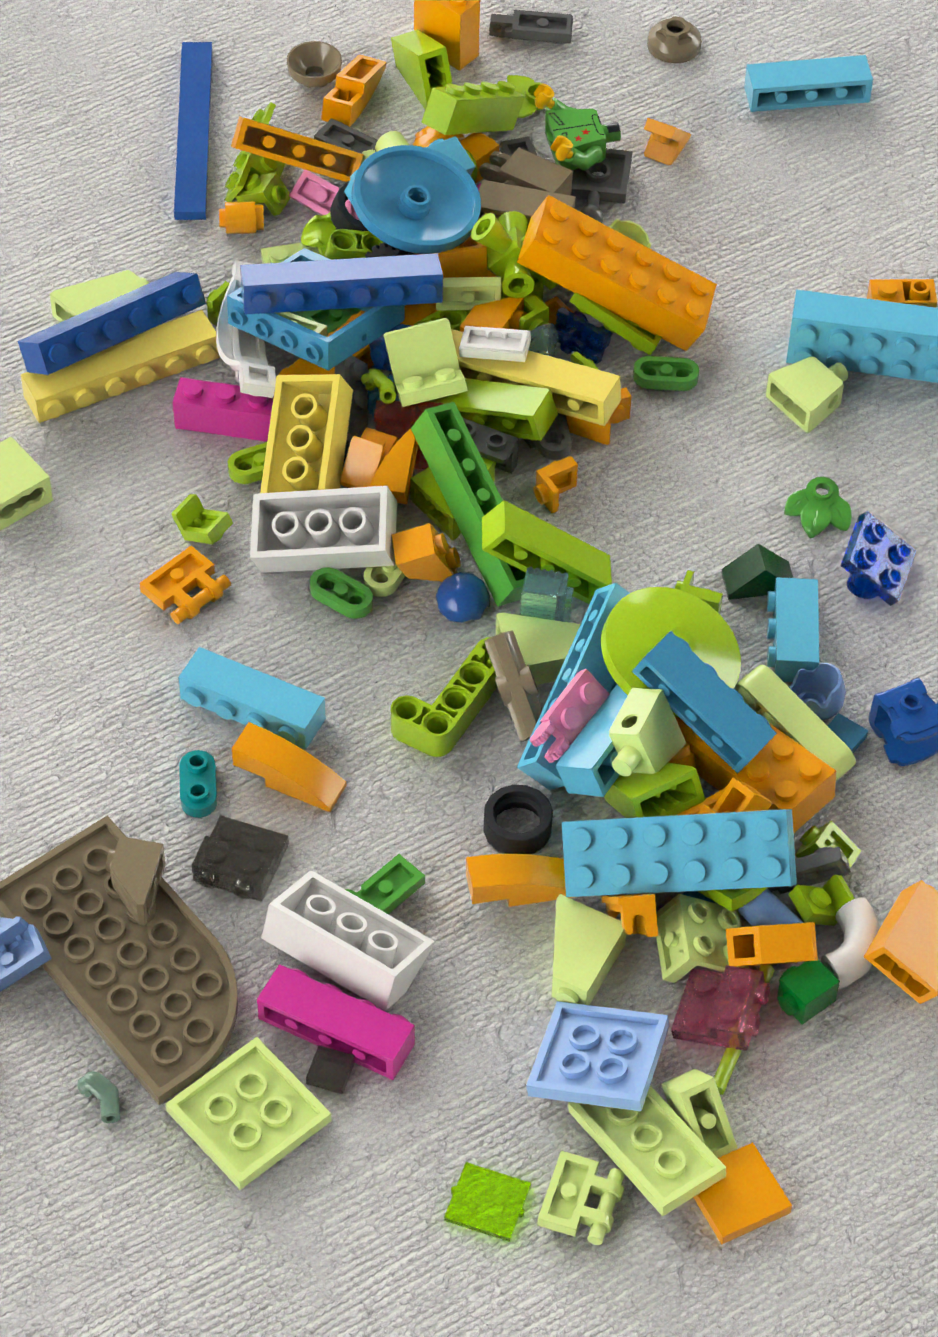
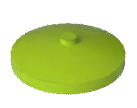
M668 587L643 588L623 597L607 617L601 634L602 656L610 675L627 695L632 688L650 689L632 670L670 631L677 637L684 639L689 644L691 650L704 663L711 665L717 672L718 677L730 688L733 689L735 687L741 670V655L737 640L723 617L698 597Z

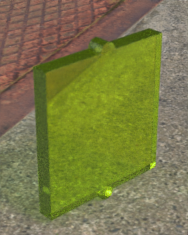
M466 1162L457 1186L451 1188L452 1198L445 1213L444 1221L510 1242L518 1219L524 1217L525 1209L523 1206L531 1188V1183Z

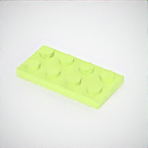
M651 1086L649 1087L642 1111L568 1102L569 1113L662 1216L726 1177V1166Z

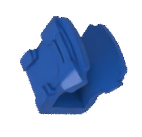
M919 677L874 695L868 720L875 734L879 738H883L886 744L883 745V748L890 763L898 764L899 766L912 765L938 753V703L936 704L927 695L926 687Z

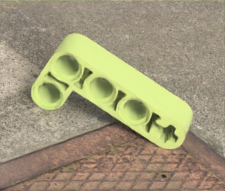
M758 665L736 683L733 689L742 695L744 702L757 714L765 717L774 727L835 769L836 781L855 766V756L850 748L770 668L765 665Z

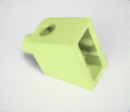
M808 357L771 372L768 375L766 397L800 428L809 433L841 404L844 388L843 382L848 379V371L839 362L827 368L816 357Z
M632 688L609 730L610 739L618 753L612 761V767L615 772L622 776H630L632 772L657 773L686 744L662 689Z

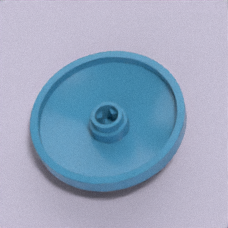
M392 146L373 153L360 165L352 186L354 210L367 230L386 244L412 253H440L459 246L470 237L472 228L478 221L481 211L480 193L469 173L450 157L438 151L420 146Z

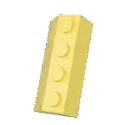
M340 374L277 375L260 493L340 489V478L343 470L353 389Z

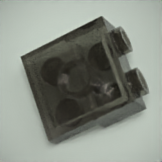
M220 815L210 837L205 836L192 863L193 881L206 888H218L231 892L242 899L251 898L262 902L289 845V836Z

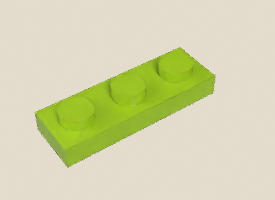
M574 293L569 301L580 312L592 316L601 322L607 330L619 334L628 340L635 349L644 351L648 355L653 353L662 338L657 334L654 335L642 329L638 324L630 320L627 321L578 293Z

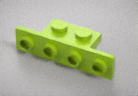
M270 102L264 110L259 108L252 120L268 125L276 105ZM241 151L233 164L237 168L236 172H232L225 184L228 192L224 200L232 202L243 189L248 175L277 172L281 177L285 163Z

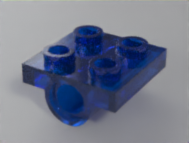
M869 511L858 516L840 566L850 573L846 585L852 594L864 599H872L879 596L891 606L900 601L917 550Z

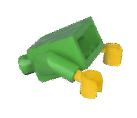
M544 83L540 84L534 91L536 107L539 109L546 107L545 135L556 164L570 170L578 168L588 170L606 158V143L621 140L619 124L616 122L602 125L597 110L593 108L576 109L566 106L557 98H553V89Z

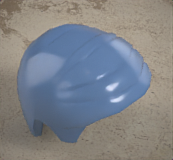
M820 663L819 667L813 671H807L802 668L797 672L793 683L789 686L821 720L832 718L843 707L846 688L840 670L833 664Z

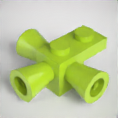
M509 211L497 219L493 213H488L475 223L471 231V238L487 247L488 268L503 280V292L512 298L528 296L535 286L531 274L549 290L556 287L557 283L517 263L528 228L526 216L517 211Z

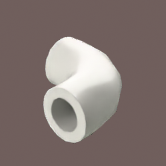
M866 898L853 899L837 911L835 917L844 934L843 943L834 951L821 957V962L840 981L838 990L848 987L866 975L872 966L864 958V955L879 931L880 925L873 907Z

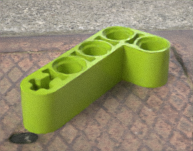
M486 637L477 643L432 705L409 695L400 696L392 702L391 733L394 738L433 757L445 756L454 748L497 688L495 681L497 675L484 642L491 637Z

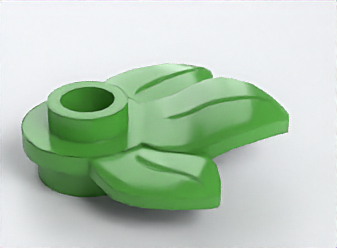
M827 477L812 479L807 484L806 489L793 492L785 504L784 514L800 516L802 527L809 538L819 535L830 523L843 531H847L851 524L852 514L850 505L839 496L837 484ZM819 488L826 489L828 494L820 495L816 490Z

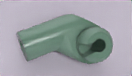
M86 1072L85 1076L78 1080L77 1087L79 1092L85 1094L86 1097L95 1095L100 1100L101 1120L104 1123L118 1122L121 1119L118 1088L100 1072Z

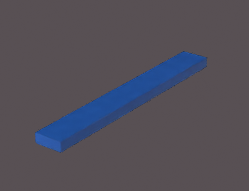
M182 42L174 200L175 220H206L212 42Z

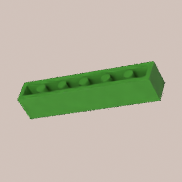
M455 402L425 409L411 430L497 607L525 599L542 580L482 550V517L503 500Z

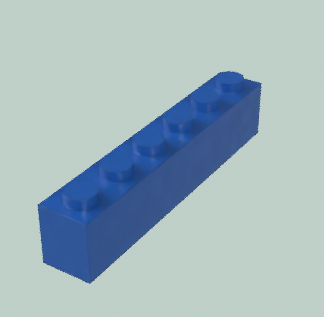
M438 253L240 265L244 315L443 303V272Z
M188 272L171 273L19 340L18 344L27 372L49 375L205 305L206 301L198 274Z

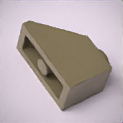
M120 836L116 849H110L108 853L106 871L111 872L112 887L139 925L146 926L166 865L164 846L161 843Z

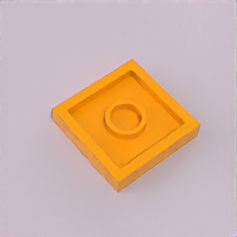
M753 1142L719 1157L718 1159L726 1166V1177L693 1197L721 1245L786 1216L792 1210V1204Z

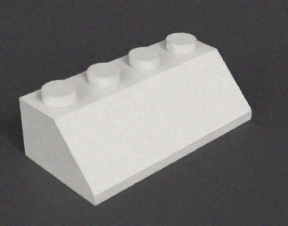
M311 870L269 904L261 937L279 950L286 952L385 1011L406 993L435 942Z

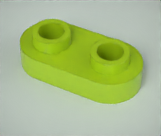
M267 442L239 450L229 457L228 474L234 482L250 484L262 480Z

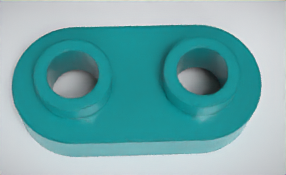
M194 750L185 754L179 763L180 800L182 810L187 815L202 818L210 815L217 806L216 764L213 756L208 752ZM195 793H196V794H201V793H203V795H201V796H194Z

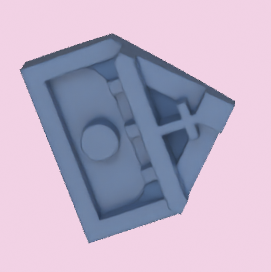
M16 916L14 919L0 917L1 992L52 959L38 929L34 925L28 924L22 917Z

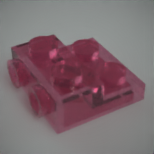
M726 965L724 973L692 969L671 1029L673 1039L747 1051L751 1036L756 1037L759 1031V1011L761 1005L766 1006L769 999L770 984L765 982L763 971Z

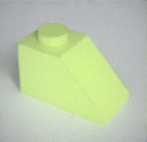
M693 1069L661 1084L668 1105L717 1158L738 1149L714 1077Z

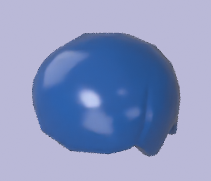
M458 572L447 577L439 586L436 594L440 613L453 622L464 623L470 620H479L486 607H490L488 589L483 580L473 573Z

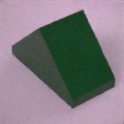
M760 544L752 547L725 566L721 571L728 600L767 596L768 591L775 590L776 577L793 578L789 561Z

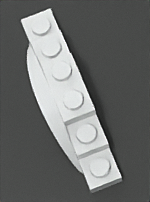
M235 260L232 269L233 277L224 296L216 330L217 350L221 359L231 367V371L235 372L236 382H240V393L256 397L273 398L276 384L275 367L268 366L265 341L228 324L227 296L241 287L240 265L254 264Z

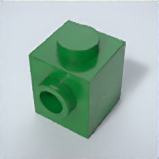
M819 959L817 961H806L798 967L791 966L781 975L777 1000L781 1009L787 1015H793L803 1025L836 1001L840 981Z

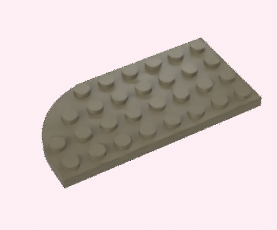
M107 815L0 881V917L14 919L16 916L22 917L28 924L34 925L38 929L52 958L41 966L150 1096L160 1105L201 1077L224 1051L233 1033L237 1019V982L230 958L223 946L163 877L161 878L147 925L143 926L137 923L113 889L111 872L106 871V860L110 849H116L120 836L126 837Z

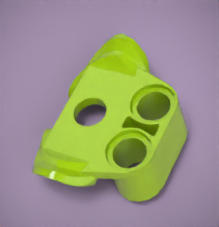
M330 213L322 216L315 215L304 227L301 236V243L303 245L317 247L320 255L331 260L366 258L367 252H373L372 247L385 243L369 231L336 229L331 220Z

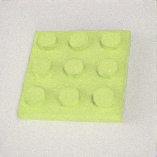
M255 1037L165 1103L166 1111L240 1190L332 1121L331 1113L258 1037Z

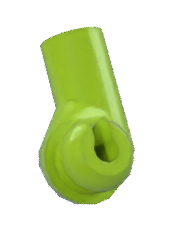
M369 369V373L362 375L361 381L365 384L366 390L372 391L377 387L380 400L383 403L390 404L395 401V384L379 369Z

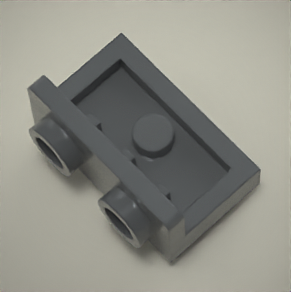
M463 418L481 457L496 462L495 468L512 474L518 461L519 438Z

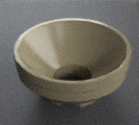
M677 16L655 24L649 31L647 39L649 52L655 58L667 63H684L694 59L699 54L702 43L699 30L693 24L684 20V18ZM668 28L683 29V31L674 33L669 31Z
M309 41L295 46L287 55V68L290 76L308 88L324 87L335 80L336 75L341 72L342 57L340 52L333 45L325 42ZM311 72L323 74L320 77H308L306 75Z

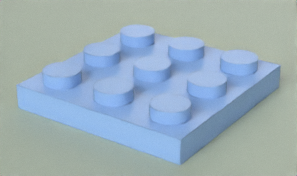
M557 1001L526 1085L528 1096L642 1111L669 1029L668 1015Z

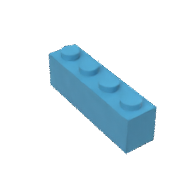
M672 631L632 670L650 689H662L671 710L737 774L777 734L770 727L765 717L757 714L748 706L738 691L730 688L718 677L717 672L711 665L704 663L691 650L689 644L684 639L677 637Z

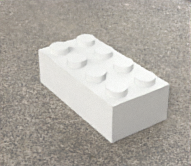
M388 486L253 494L250 559L261 573L318 570L326 567L341 569L395 566L391 534L396 533L397 500Z

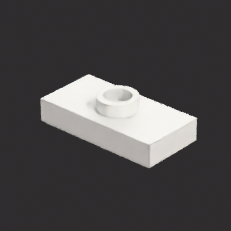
M465 326L459 346V355L466 358L525 362L531 342V331Z

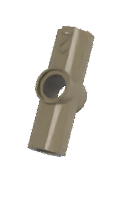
M512 630L492 636L484 642L497 675L495 681L505 707L509 708L519 739L523 742L530 739L543 709L537 697L539 692L529 665L526 666L514 631Z

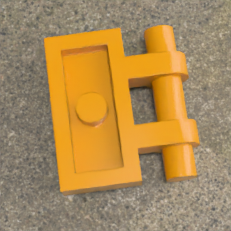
M191 545L141 581L140 592L163 611L172 604L177 605L178 608L170 615L175 623L180 624L185 619H192L198 615L200 608L208 602H215L221 598L223 591L231 586V582L226 575H222L216 580L212 579L210 576L215 573L214 563ZM198 586L201 591L191 598L187 593Z

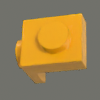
M572 456L559 461H553L547 466L536 470V485L533 487L534 495L541 505L544 504L552 514L558 511L559 494L577 486L578 464Z

